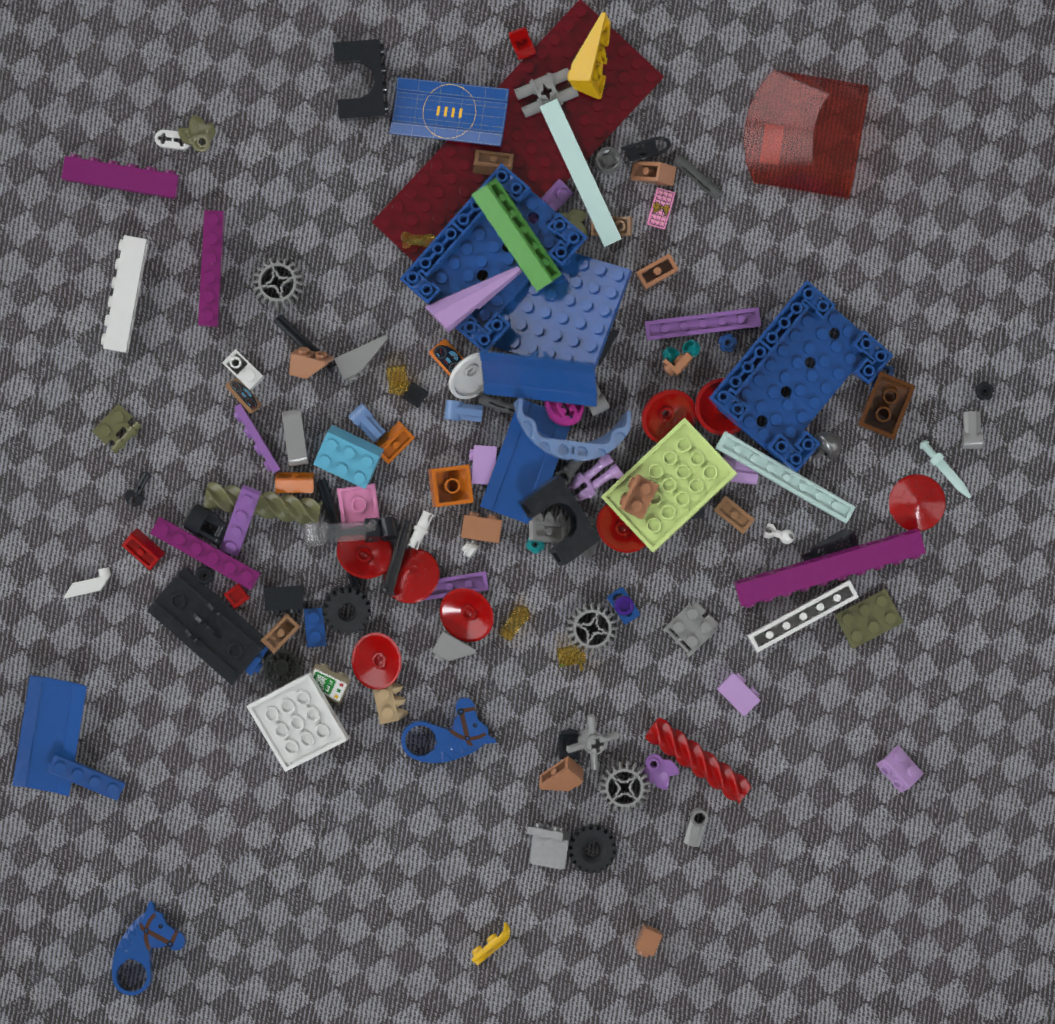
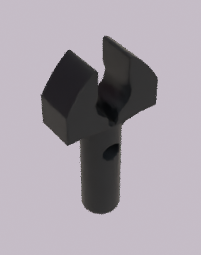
M143 472L134 490H127L125 498L128 504L131 497L136 494L137 501L134 507L144 503L146 498L143 497L142 491L150 477L148 472Z

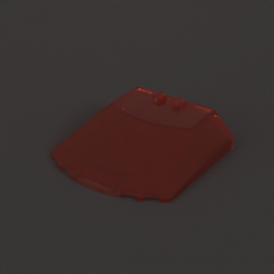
M773 70L755 93L745 121L743 145L746 165L753 183L848 200L855 176L868 102L869 85Z

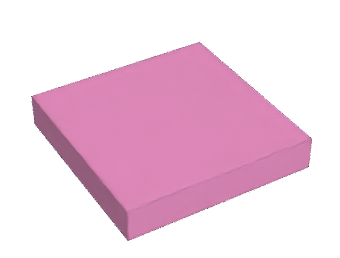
M375 483L368 484L366 489L360 486L337 489L342 527L363 524L365 518L380 519Z

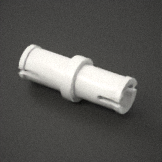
M423 510L417 525L413 527L414 532L407 543L408 546L418 550L424 535L428 533L427 529L434 517L433 514Z

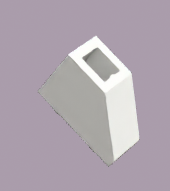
M236 349L222 362L251 391L265 378Z

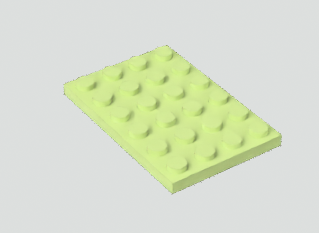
M684 418L609 488L601 498L654 553L738 473ZM637 474L660 485L643 520L621 510V505L619 504L623 494L627 495L630 489L628 487L630 479Z

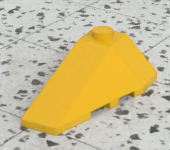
M602 12L572 62L571 70L568 71L567 76L568 81L575 90L596 99L602 98L606 78L605 75H602L603 64H607L605 47L609 45L611 21L605 12Z

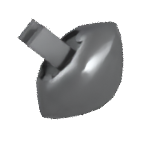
M832 432L816 433L814 438L821 444L814 451V458L818 460L824 454L826 458L836 459L841 450V439L839 436Z

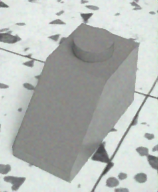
M443 631L432 652L435 653L434 658L444 662V660L451 661L475 654L476 649Z

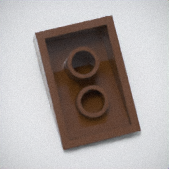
M879 372L856 426L894 440L916 386Z

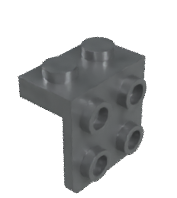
M542 823L528 826L527 834L533 835L530 863L564 870L567 865L571 832L564 831L563 827L558 826L547 828L546 824Z

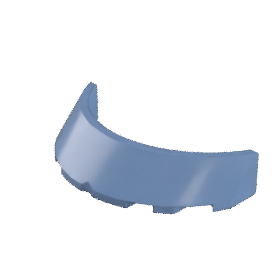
M518 398L514 402L517 418L526 435L543 451L560 459L587 461L599 458L615 449L630 431L631 411H626L608 433L595 440L576 442L551 439L537 431L534 420L523 414V398Z

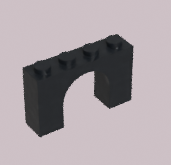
M379 39L333 42L334 62L336 65L360 63L367 66L374 74V84L367 95L361 98L337 100L339 121L386 118L385 113H389L388 101H384V94H387V83L383 82L382 75H386L385 63H381V56H384V44H380Z
M560 475L551 477L519 500L518 503L528 518L536 517L553 504L563 507L568 512L571 521L568 535L549 549L558 566H563L600 541L601 538L598 535V529L588 520L587 512L581 509L578 504V498L569 490L568 482Z

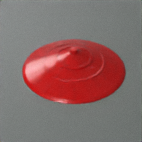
M913 474L900 479L894 485L889 495L891 516L898 525L907 530L917 528L919 531H924L932 528L940 521L946 507L945 494L941 486L934 479L926 475Z
M608 504L600 510L596 526L600 538L607 546L622 553L637 552L646 546Z
M364 535L341 536L337 544L336 553L340 565L349 574L358 578L371 579L384 574L388 570L393 548L390 541L379 540L378 542L365 543Z
M405 549L394 588L395 595L392 596L394 599L403 603H417L426 599L434 592L439 582L440 571L437 561L430 553L422 549ZM387 571L384 573V582L387 575Z
M468 588L454 589L446 594L441 602L440 618L442 624L453 637L461 641L475 642L486 637L491 631L494 622L493 610L487 599L479 592Z
M379 632L368 633L358 640L352 652L351 661L354 674L364 686L374 690H381L392 685L398 678L402 664L401 654L397 644L389 636Z

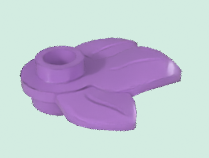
M654 753L646 758V768L643 770L642 775L647 773L648 777L644 781L650 780L658 788L667 790L670 781L669 776L678 775L680 772L672 760L663 759L661 755ZM652 761L657 762L656 767L652 765Z

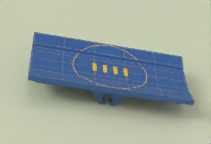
M397 77L396 96L389 134L501 147L509 89Z

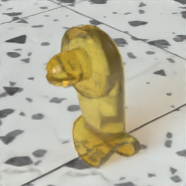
M403 232L401 234V241H404L402 247L410 248L411 245H419L427 248L437 236L434 234L411 235L408 232Z
M519 605L513 610L507 623L499 631L501 637L508 641L515 637V633L530 616L527 607Z

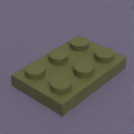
M886 589L834 615L851 649L903 623Z

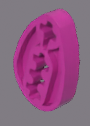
M544 401L548 417L558 425L572 426L582 418L584 405L564 403L565 408H569V416H566L567 411L565 408H562L563 403Z

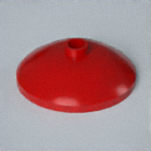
M725 378L715 379L705 384L699 391L695 401V413L699 423L710 433L720 436L724 432L732 435L741 430L723 415L709 399Z
M668 389L655 394L646 403L642 412L641 423L645 434L652 441L658 443L684 418L694 427L697 417L695 403L685 392L676 389Z

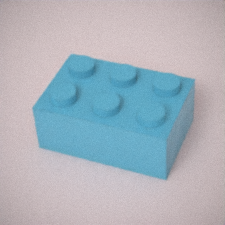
M332 425L327 431L313 465L366 489L384 449Z

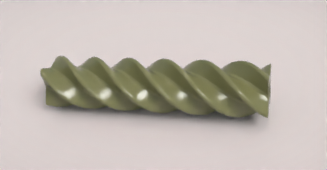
M209 482L208 487H206L204 508L211 510L220 508L225 512L233 513L241 489L235 485L222 487L216 482ZM267 491L261 493L253 516L258 514L266 519L277 517L284 522L296 520L303 525L316 524L318 526L322 501L318 503L308 497L299 500L297 497L289 494L280 497L275 492Z

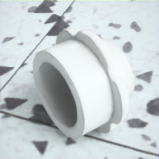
M474 540L466 542L462 548L463 556L471 558L475 554L479 546L475 544Z

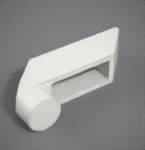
M110 567L98 569L100 577L72 583L64 599L102 591L111 576Z

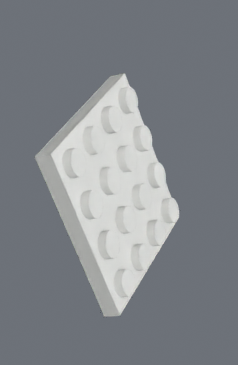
M311 672L246 706L285 772L349 739L348 734Z

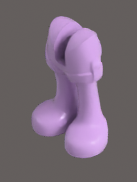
M609 453L601 456L598 462L582 474L580 472L576 474L573 481L569 484L568 488L571 492L578 489L582 484L585 485L586 488L576 495L579 502L596 495L595 490L608 480L613 478L619 480L624 475L615 463L601 476L593 481L590 480L598 472L614 462Z

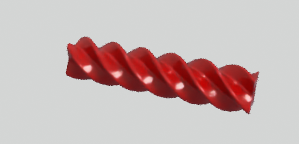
M657 717L646 732L645 738L649 743L659 745L662 752L666 755L675 756L681 766L691 767L695 776L707 779L708 784L714 789L722 790L727 799L738 801V804H740L751 789V784L743 775L734 773L732 768L726 763L718 762L712 753L702 750L697 742L687 739L682 731L671 728L665 719Z

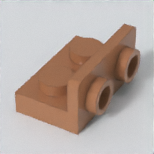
M688 352L685 355L681 353L673 363L675 366L665 359L663 361V370L670 377L674 375L677 378L692 362L693 357Z
M637 474L629 481L628 487L630 489L627 495L623 494L619 502L621 505L620 509L643 520L660 485Z

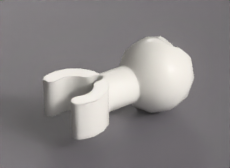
M767 524L766 528L772 532H765V538L769 539L774 536L780 538L784 544H790L794 541L793 531L789 529L780 531L773 524Z

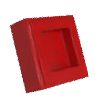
M239 583L224 593V596L234 609L250 599V596Z

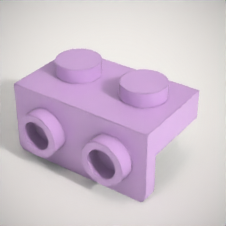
M899 745L894 747L884 759L876 764L880 771L887 776L893 783V786L900 792L911 788L924 774Z

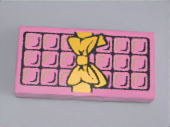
M657 187L646 225L665 230L675 192Z

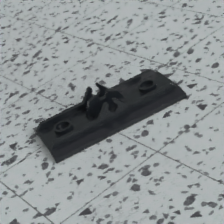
M185 567L175 576L147 610L232 686L266 647L260 641L264 637L212 590L200 582Z

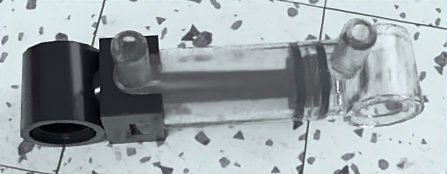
M383 517L380 519L365 518L364 521L332 524L312 522L303 525L304 544L308 547L320 546L323 543L365 540V543L378 542L379 540L392 541L398 538L396 518Z

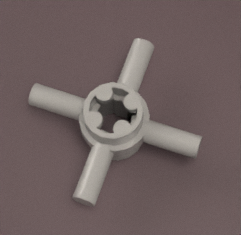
M589 714L587 715L588 729L583 730L579 734L578 743L568 745L566 750L568 753L584 749L590 753L591 770H598V754L603 752L606 742L619 739V733L616 731L602 735L597 732L595 715Z

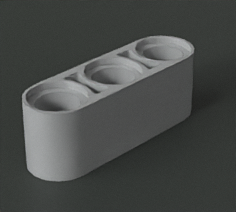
M302 410L282 411L289 466L309 464Z

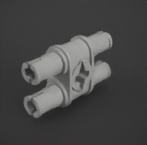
M568 68L553 74L548 72L547 75L535 80L531 79L529 84L514 89L518 100L532 94L537 95L538 99L536 102L521 107L525 118L541 112L539 107L552 100L557 99L560 106L564 105L563 102L579 96L577 90L573 87L560 92L556 91L555 87L557 84L568 80ZM543 86L546 88L547 91L551 90L549 94V99L546 97V95L542 96Z

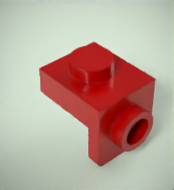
M526 27L508 33L518 60L536 54Z

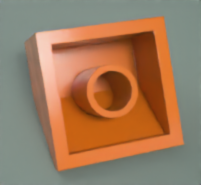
M469 464L428 469L432 507L474 503Z

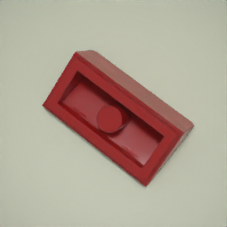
M138 528L121 545L148 570H152L165 555V552Z

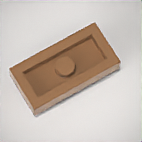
M726 495L713 510L741 534H744L755 521L752 516Z

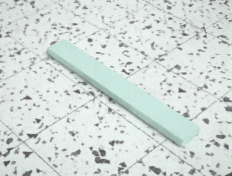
M555 99L540 106L539 108L603 246L606 247L622 239L558 100Z
M728 432L723 433L715 448L847 524L855 509L854 505L804 476L795 473L785 465Z

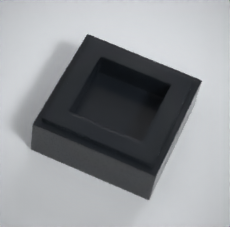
M412 382L402 398L419 408L429 392Z

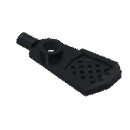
M843 529L831 535L826 540L812 546L810 552L803 554V560L807 561L856 546L857 538L855 532ZM819 548L824 549L822 553H817Z

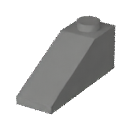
M387 335L334 358L344 381L348 379L351 382L359 378L358 374L365 370L389 340Z

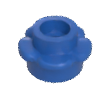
M727 333L719 338V348L723 352H732L737 345V339L732 334Z

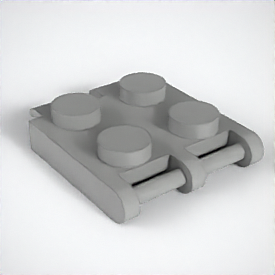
M698 602L693 606L689 603L662 629L675 640L674 643L676 645L679 644L686 651L688 657L716 632L714 628L719 624L710 614L705 618L702 617L706 610ZM669 628H671L679 636V638H677ZM683 640L691 648V650H689L681 641Z

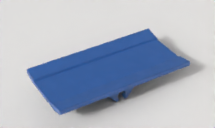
M486 351L479 352L483 372L484 394L597 407L594 363L551 359L546 352H543L544 356L540 358L537 357L539 351L529 356Z
M523 399V414L534 420L537 431L551 439L566 440L571 426H561L554 423L548 417L545 407ZM514 411L480 507L529 524L533 517L528 518L518 501L553 476L559 458L548 454L532 442L522 429L516 411Z
M30 675L12 786L33 788L70 796L72 782L48 773L46 769L54 753L74 761L76 759L87 685Z

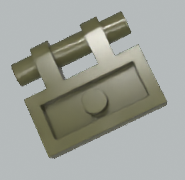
M117 404L92 432L106 445L113 440L115 444L110 449L116 454L126 446V442L132 436L135 437L138 434L137 431L142 425L136 421L131 426L128 422L133 416L120 404ZM124 427L127 431L121 438L117 437L118 432Z

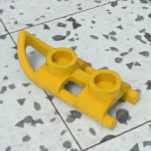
M506 922L500 936H497L496 933L492 934L487 938L488 944L485 947L478 946L472 951L473 958L471 960L477 966L509 939L510 928Z

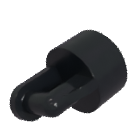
M199 503L192 506L183 522L184 529L197 536L203 535L219 544L222 543V535L227 527L226 522L215 512L204 508ZM208 523L217 527L215 532L206 528Z

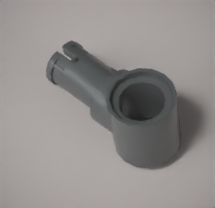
M570 460L555 476L562 473L566 474L569 485L576 475L574 473L585 461L577 462Z

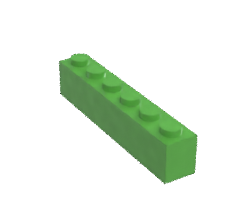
M497 178L472 194L477 205H479L487 220L492 224L498 236L502 239L536 291H539L562 275Z

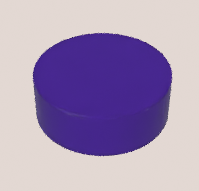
M622 595L615 600L614 608L620 615H628L634 609V602L630 597Z

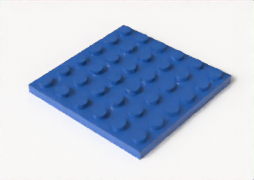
M574 253L563 267L553 261L561 272V276L539 291H536L529 281L500 314L511 326L492 348L522 356H529L539 351L537 357L540 358L544 356L543 352H546L551 359L594 363L596 370L632 271Z

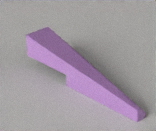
M517 266L425 306V308L449 333L476 308L479 310L522 273V270Z

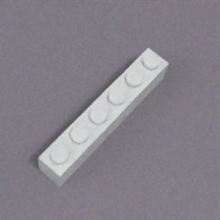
M124 235L123 239L119 241L118 250L121 253L120 258H117L115 262L117 275L112 279L111 288H114L113 296H110L108 300V307L111 308L109 315L105 317L106 334L103 333L101 338V345H104L103 349L127 354L129 352L149 243L147 239Z
M846 580L749 633L747 637L755 652L758 653L855 600L859 596L850 580Z

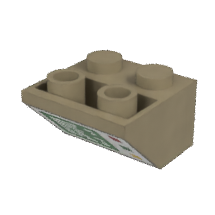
M316 663L312 670L313 677L328 702L339 707L350 685L351 680L348 679L349 676L340 671L338 673L331 671V667L324 663L320 665Z

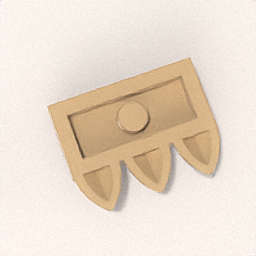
M393 683L381 690L373 689L380 725L399 721L408 714L407 710L397 708L406 700L402 696H394L403 688L399 683Z

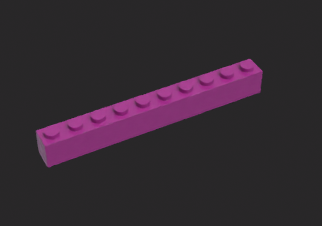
M916 528L733 581L740 606L749 608L755 606L756 602H770L774 600V597L780 595L787 597L797 590H800V592L808 591L814 585L825 586L829 584V581L835 579L842 581L852 574H855V576L863 575L869 569L880 570L885 568L884 565L890 563L897 565L903 563V560L907 558L911 560L918 559L926 551L921 532Z

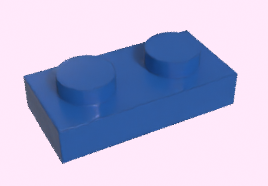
M322 608L304 609L307 647L327 646Z

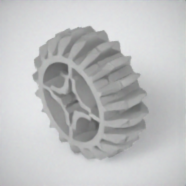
M277 257V263H274L273 258H269V265L265 261L262 262L265 266L264 269L260 266L257 267L260 274H253L258 280H252V284H258L257 287L253 288V291H260L256 297L257 299L262 296L264 297L261 300L262 304H265L268 300V307L271 308L273 303H275V308L279 309V303H282L283 308H286V301L293 305L294 303L291 298L299 299L295 293L303 292L298 286H303L304 282L298 281V279L303 278V275H296L300 269L299 267L292 269L295 265L294 262L287 265V258L281 263V258ZM277 268L288 270L292 276L281 277ZM271 270V280L263 284L265 274ZM276 276L280 281H283L280 290L276 285H273ZM294 281L292 290L285 296L284 287ZM275 289L279 298L268 296L264 290Z
M590 603V609H587L586 604H583L584 611L581 612L580 608L577 607L576 611L579 614L576 616L574 613H571V616L575 619L574 621H567L569 624H573L572 627L566 628L567 631L573 632V634L568 635V638H575L571 642L572 645L577 642L579 643L576 648L577 650H580L582 646L585 647L583 650L584 654L587 653L588 648L591 649V655H594V649L596 648L600 654L602 653L600 647L603 646L608 650L609 648L606 643L614 644L610 637L617 638V635L612 633V630H618V627H612V624L616 623L617 620H610V617L614 614L611 612L606 615L605 613L608 611V608L605 607L601 611V604L597 605V609H594V603ZM594 613L589 623L578 621L583 615ZM599 615L606 619L608 630L598 626ZM594 619H596L595 624L597 626L595 627H598V630L602 632H593L589 639V630L583 627V625L591 626ZM576 627L586 631L585 643L579 639ZM601 634L606 636L602 642L590 645L595 635Z
M619 761V768L613 763L611 765L613 771L606 768L605 771L608 776L602 774L601 778L606 780V782H599V786L605 787L600 789L599 793H606L602 800H610L606 804L608 807L612 803L615 804L613 807L614 811L620 806V813L624 812V807H627L628 813H631V806L638 810L637 803L643 806L645 802L642 798H649L644 792L651 791V788L645 787L651 781H644L648 774H640L643 771L642 767L638 771L635 770L637 763H634L631 768L629 767L630 761L626 762V767H623L622 761ZM619 772H629L633 775L628 779H622L616 774ZM611 778L618 787L614 795L611 794L609 789ZM637 778L641 785L639 795L635 793L632 787ZM630 780H632L628 786V789L630 791H626L625 789V791L620 792L622 787L620 783L624 782L625 784V782L628 783ZM622 795H628L634 800L622 802L617 799Z

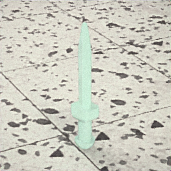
M922 441L919 447L930 456V463L933 466L936 465L959 492L967 498H971L963 481L943 460L944 456L941 453H936L928 444L929 441Z

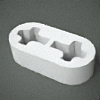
M160 130L155 134V142L161 148L187 150L191 146L185 143L181 146L179 142H175V139H181L178 131ZM163 134H166V137L171 138L172 141H165V143L162 144L161 140H159V137H162Z

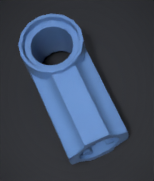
M446 400L444 419L481 422L483 406Z
M362 403L348 415L359 429L361 428L373 442L377 441L386 432Z

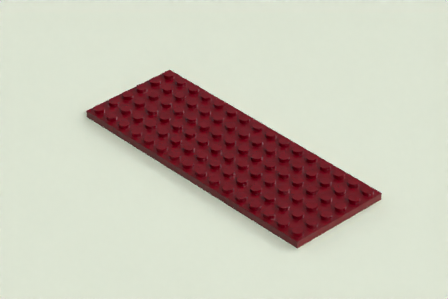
M579 0L535 47L536 54L524 58L497 87L509 89L501 147L447 141L372 221V224L413 262L417 260L468 202L472 194L490 177V175L473 173L476 150L514 154L512 173L529 186L531 191L539 198H542L558 179L566 183L571 178L542 112L527 118L523 114L521 107L536 102L538 99L537 95L532 94L518 100L514 89L529 84L531 79L535 80L547 75L548 72L553 74L565 68L571 70L572 62L599 18L582 0ZM611 27L609 45L605 47L607 64H603L602 75H605L606 78L602 98L596 99L577 91L578 97L563 102L564 105L561 106L586 161L664 78L658 70ZM566 80L557 84L555 88L556 91L560 92L572 87V85ZM543 86L542 96L546 95V97L549 99V94L551 90L547 91L546 88Z

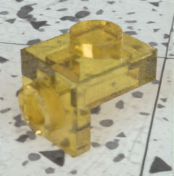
M406 365L386 367L389 394L402 395L405 391H408L409 381Z
M579 644L556 649L560 667L579 664L580 671L584 670L583 663H586L584 651L580 652V648L578 649Z

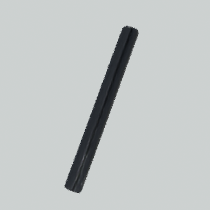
M327 480L317 481L316 484L330 525H334L335 529H343ZM341 536L335 537L337 544ZM347 572L351 586L361 587V579Z

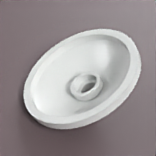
M479 352L473 353L461 360L450 375L449 389L459 399H470L484 393L483 372Z

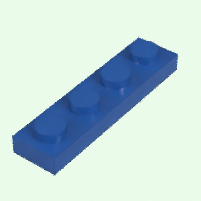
M54 753L46 769L48 773L116 801L125 786V782L57 753Z

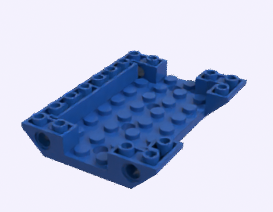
M501 163L479 189L497 178L553 261L563 267L588 237L563 215L553 210L532 192L529 186ZM472 196L402 275L400 280L429 305L482 282L478 280V274L481 271H486L488 273L487 279L512 268L519 267V264L510 252L503 250L504 242ZM533 213L539 215V220L536 223H530L528 220L529 216ZM523 270L522 273L479 310L476 308L454 327L481 351L488 352L511 326L500 314L529 283L530 280Z
M808 280L804 282L709 397L723 415L773 458L795 473L799 471L821 444L809 432L804 431L805 428L847 377L852 374L869 385L893 356L891 352L865 330L860 331L834 308L836 305ZM832 328L838 330L839 334L836 339H832L829 335V331ZM808 357L814 360L812 368H808L805 365V360ZM784 386L790 389V395L787 398L781 395V389ZM759 416H764L766 419V424L763 427L757 424Z

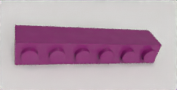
M71 154L70 157L65 156L61 176L63 181L177 200L181 177L176 175V171L165 170V173L158 172V168L146 166V169L138 168L139 165L127 163V166L119 165L120 162L108 160V163L101 162V159L89 157V160H86L77 154Z
M204 210L198 326L220 327L226 216L224 211Z
M163 517L158 518L150 532L153 536L249 590H253L262 574Z

